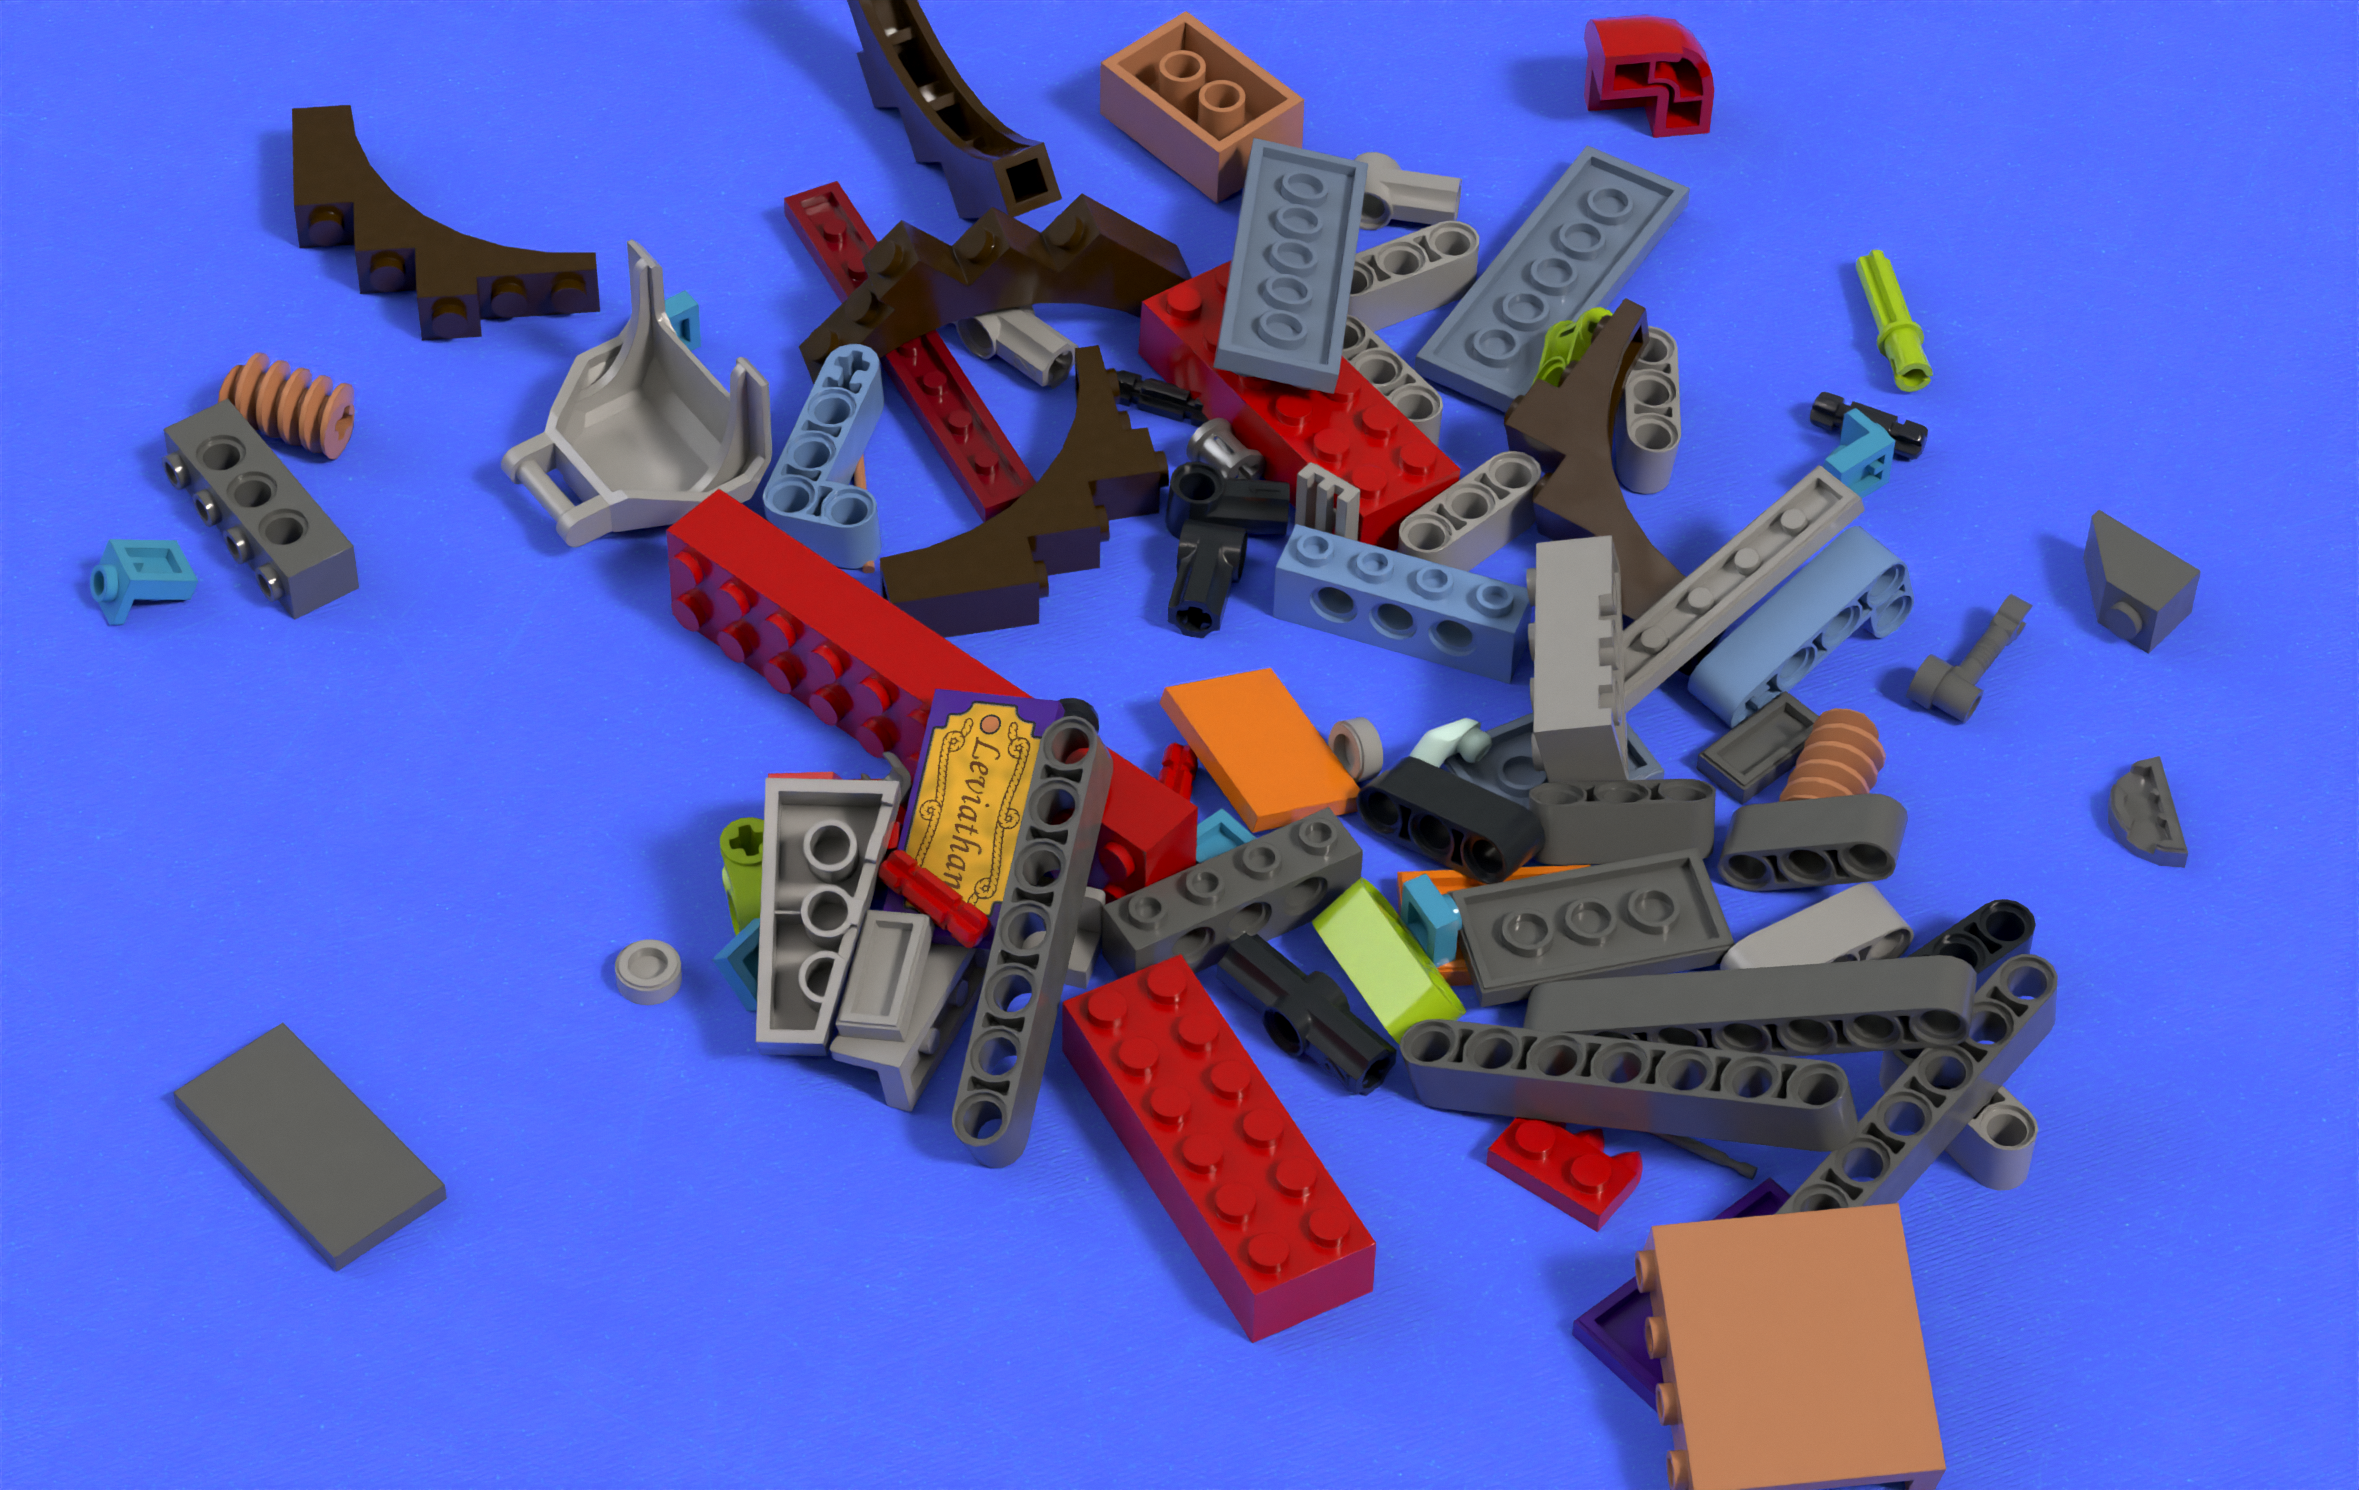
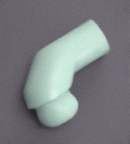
M1463 718L1427 731L1409 756L1419 758L1439 768L1446 758L1459 752L1466 762L1475 763V761L1481 760L1490 750L1492 739L1488 733L1480 729V722Z

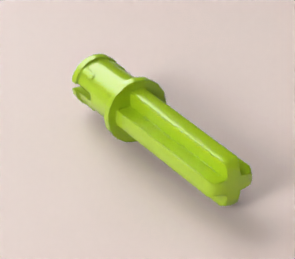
M1873 249L1867 256H1860L1857 259L1856 270L1879 331L1876 344L1880 353L1888 358L1897 387L1906 392L1918 391L1930 383L1931 379L1928 376H1933L1932 368L1922 348L1924 334L1921 326L1911 319L1890 260L1885 258L1883 251Z

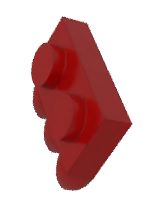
M1516 1117L1488 1148L1486 1165L1598 1232L1638 1186L1643 1171L1640 1151L1623 1152L1610 1157L1604 1153L1605 1140L1601 1128L1586 1129L1572 1134L1566 1130L1567 1123Z

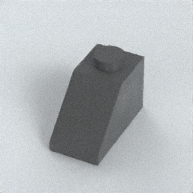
M2101 510L2092 515L2083 560L2097 622L2109 629L2117 637L2129 641L2149 654L2191 614L2201 571Z

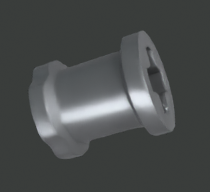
M1223 418L1212 419L1199 427L1190 438L1186 448V455L1191 462L1208 463L1217 468L1224 478H1235L1238 475V479L1259 480L1266 469L1264 456L1258 450L1247 449L1235 437L1233 426Z

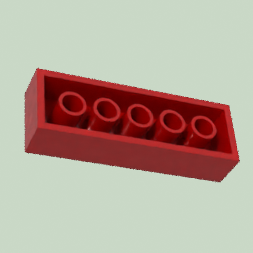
M1231 260L1142 301L1138 354L1167 383L1190 391V396L1195 401L1198 398L1204 405L1202 413L1209 420L1215 418L1226 419L1235 429V437L1247 449L1258 450L1266 460V469L1262 476L1267 481L1288 482L1290 484L1289 503L1295 509L1297 474L1310 462L1317 464L1360 489L1357 541L1395 551L1398 549L1400 525L1406 517L1459 481L1461 469L1342 355L1334 394L1317 390H1302L1286 383L1254 376L1243 377L1231 371L1213 368ZM1334 493V507H1333V508L1336 509V508H1337V497H1338L1339 495H1337V494Z
M1181 954L1062 1002V1052L1252 1343L1373 1292L1376 1255L1375 1240Z

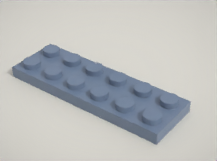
M1253 138L1213 368L1231 371L1243 377L1254 376L1286 383L1302 390H1317L1334 394L1340 370L1368 163Z
M1587 145L1415 357V371L1425 378L1506 413L1510 404L1518 395L1525 396L1530 390L1538 373L1544 349L1545 335L1548 329L1560 321L1570 320L1576 322L1581 314L1591 308L1601 307L1606 309L1688 206L1690 188Z

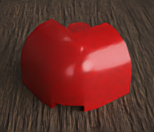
M1648 14L1589 19L1584 33V41L1588 52L1584 99L1588 111L1644 107L1653 138L1710 132L1715 91L1713 77L1706 52L1693 32L1675 19Z

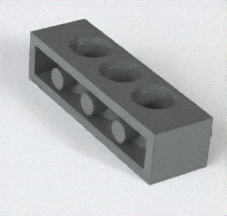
M225 399L163 429L168 455L162 457V465L169 481L177 490L186 489L193 498L194 506L201 520L208 527L216 525L224 535L226 546L234 560L240 565L246 562L255 572L261 591L270 602L278 600L295 620L359 588L354 546L229 399Z
M1327 807L1103 905L1102 956L1119 979L1179 954L1183 956L1195 974L1217 964L1227 952L1229 945L1244 933L1250 936L1258 934L1267 942L1312 922L1361 878L1363 850L1330 807Z

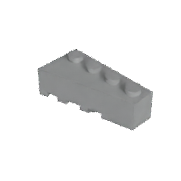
M1612 535L1536 543V568H1528L1526 572L1530 606H1535V622L1528 624L1529 649L1531 659L1534 661V678H1530V699L1534 715V733L1531 736V746L1535 771H1545L1549 783L1629 780L1621 570Z
M766 778L756 1016V1045L760 1055L827 1056L865 914L870 909L879 878L878 869L884 861L902 799L899 781Z

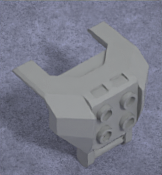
M633 239L627 241L632 303L630 320L617 337L576 356L550 409L545 431L509 449L501 461V469L515 484H523L556 521L557 533L570 547H580L611 531L621 532L674 524L717 489H721L740 503H743L752 498L771 462L772 433L769 382L747 358L739 357L736 359V366L730 374V393L677 337L665 312L663 269L646 249ZM557 468L563 475V480L583 503L575 506L546 473Z

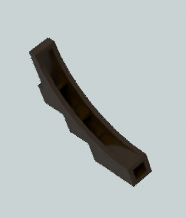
M847 0L863 48L862 51L856 54L874 108L898 107L916 162H941L959 218H981L991 207L1011 217H1016L1062 199L1044 142L1024 138L1005 126L982 104L963 80L941 46L918 0Z
M351 105L292 108L293 195L299 248L355 245L360 294L417 290L422 341L482 337L481 320L600 312L596 252H543L502 246L462 234L423 215L390 189L370 165L358 141Z
M1083 193L1042 232L991 207L952 246L901 220L861 259L869 278L854 290L798 347L812 382L815 384L826 358L833 350L840 346L862 344L870 347L877 353L880 359L904 343L948 323L992 310L1038 303L1087 304L1120 310L1141 318L1142 301L1191 279L1192 276L1176 244Z
M1627 298L1623 300L1612 316L1605 315L1599 321L1593 332L1591 345L1579 361L1572 360L1566 366L1559 379L1558 388L1538 378L1525 396L1518 395L1512 401L1504 417L1509 451L1523 452L1533 457L1539 463L1541 471L1546 473L1536 485L1532 495V505L1534 506L1538 533L1553 541L1612 535L1621 570L1623 630L1686 578L1651 544L1627 508L1612 468L1611 456L1615 416L1627 379L1650 341L1646 308ZM1726 629L1681 666L1678 671L1690 677L1696 666L1713 650Z
M1099 345L1075 348V397L1077 404L1075 419L1062 450L1040 480L1009 508L966 533L927 548L880 558L881 597L943 638L1039 624V598L1049 597V575L1100 568V542H1107L1110 539L1109 520L1159 513L1160 488L1169 486V470L1165 452L1163 450L1154 451L1148 427L1132 429L1128 412H1118L1116 404L1120 403V389L1115 368L1105 369Z

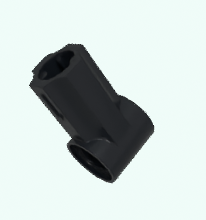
M1199 461L1187 462L1178 466L1171 476L1165 516L1166 527L1172 536L1179 540L1186 519L1247 528L1248 533L1286 535L1290 484L1282 481L1224 478L1217 468L1208 463Z
M1192 519L1184 521L1177 554V577L1168 605V622L1178 627L1183 635L1205 638L1212 631H1220L1232 583H1239L1243 573L1248 544L1247 528Z

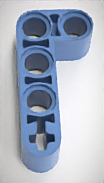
M862 344L840 346L833 350L826 358L763 493L767 521L836 567L849 569L861 568L868 561H875L880 555L882 548L877 503L874 496L868 490L849 485L884 408L879 358L877 353L870 347Z
M1853 526L1846 529L1703 658L1690 676L1688 691L1730 728L1734 729L1784 691L1789 692L1861 625L1877 638L1887 637L1896 631L1905 622L1914 605V594L1907 565L1861 526Z

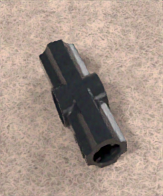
M1244 933L1229 945L1227 952L1217 963L1216 978L1262 1016L1266 1032L1282 1051L1295 1057L1305 1052L1355 1095L1362 1092L1367 1096L1384 1082L1386 1075L1396 1064L1397 1050L1350 1011V1005L1345 994L1331 977L1319 971L1306 975L1258 934L1250 936Z

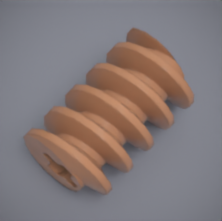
M256 352L249 358L246 365H236L225 377L219 391L218 403L229 399L254 430H260L265 436L270 438L281 437L290 445H302L309 452H323L329 459H337L345 450L351 438L355 416L353 405L355 400L354 388L351 384L340 383L333 391V381L329 376L319 375L312 382V374L309 369L304 367L297 368L291 374V366L287 361L277 360L270 366V359L265 353Z
M1834 708L1822 712L1813 724L1812 733L1805 741L1804 750L1797 758L1796 766L1788 777L1787 786L1782 790L1779 802L1869 794L1870 790L1875 786L1878 772L1884 767L1886 760L1885 750L1878 741L1879 733L1875 724L1864 713L1851 709Z

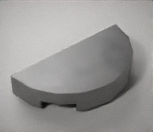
M2157 756L2137 761L2131 765L2130 772L2118 779L2116 785L2114 784L2111 788L2108 800V824L2118 842L2136 857L2159 866L2185 868L2188 850L2161 758Z

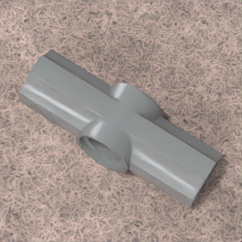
M1366 152L1354 159L1355 161L1368 163L1360 229L1377 230L1385 227L1391 219L1430 225L1445 221H1457L1462 190L1461 178L1401 170L1394 159L1378 152Z
M1032 305L992 310L951 322L956 325L962 342L974 355L982 359H989L997 354L1042 387L1047 385L1054 389L1068 378L1069 372L1075 364V348H1078V345L1037 318Z

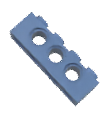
M1298 524L1295 525L1275 567L1273 618L1508 684L1511 683L1529 641L1528 624L1531 623L1532 606H1530L1528 591L1525 587Z

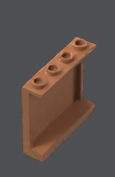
M1899 1203L1651 1226L1643 1251H1636L1635 1274L1639 1292H1650L1653 1316L1646 1317L1645 1336L1650 1359L1660 1358L1664 1383L1656 1385V1407L1661 1426L1671 1425L1675 1450L1667 1451L1666 1455L1667 1477L1670 1490H1818L1900 1481L1905 1482L1906 1490L1936 1489L1946 1471V1464Z

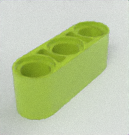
M1359 878L1312 921L1315 930L1381 1024L1399 1045L1406 1030L1418 1022L1426 1019L1457 1021L1466 1013L1457 995L1382 893L1365 878Z

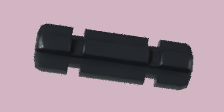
M1125 370L1116 372L1120 389L1119 404L1130 407L1131 403L1137 404L1138 410L1183 422L1186 418L1191 420V425L1201 427L1204 423L1210 421L1202 413L1204 405L1198 398L1195 401L1190 396V391L1153 378L1142 381V375Z
M1826 391L1821 392L1812 405L1810 422L1817 427L1832 431L1833 427L1840 428L1839 433L1841 435L1844 414L1857 408L1871 421L1880 424L1888 432L1889 436L1895 440L1894 454L1913 460L1917 459L1925 448L1928 429L1921 424L1906 420L1904 424L1898 423V416L1852 401L1851 406L1844 404L1845 399L1843 397Z

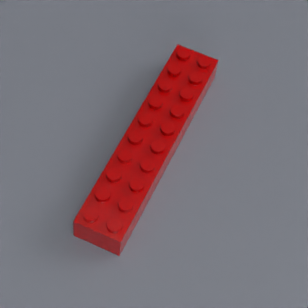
M717 489L666 530L672 615L675 616L677 621L687 630L697 631L718 645L731 660L737 663L743 662L765 677L769 684L778 692L790 694L812 709L815 715L825 724L835 725L859 741L861 746L872 756L884 758L883 752L895 754L909 771L912 781H914L935 689L1033 698L721 489ZM1108 747L1107 749L1113 759V774L1087 882L1088 887L1105 892V905L1195 866L1198 807ZM1089 748L1074 751L1067 758L1065 764H1074L1080 761L1087 754ZM1065 809L1059 812L1053 818L1051 825H1060L1066 822L1073 815L1075 809ZM1051 870L1050 872L1057 879L1061 870Z

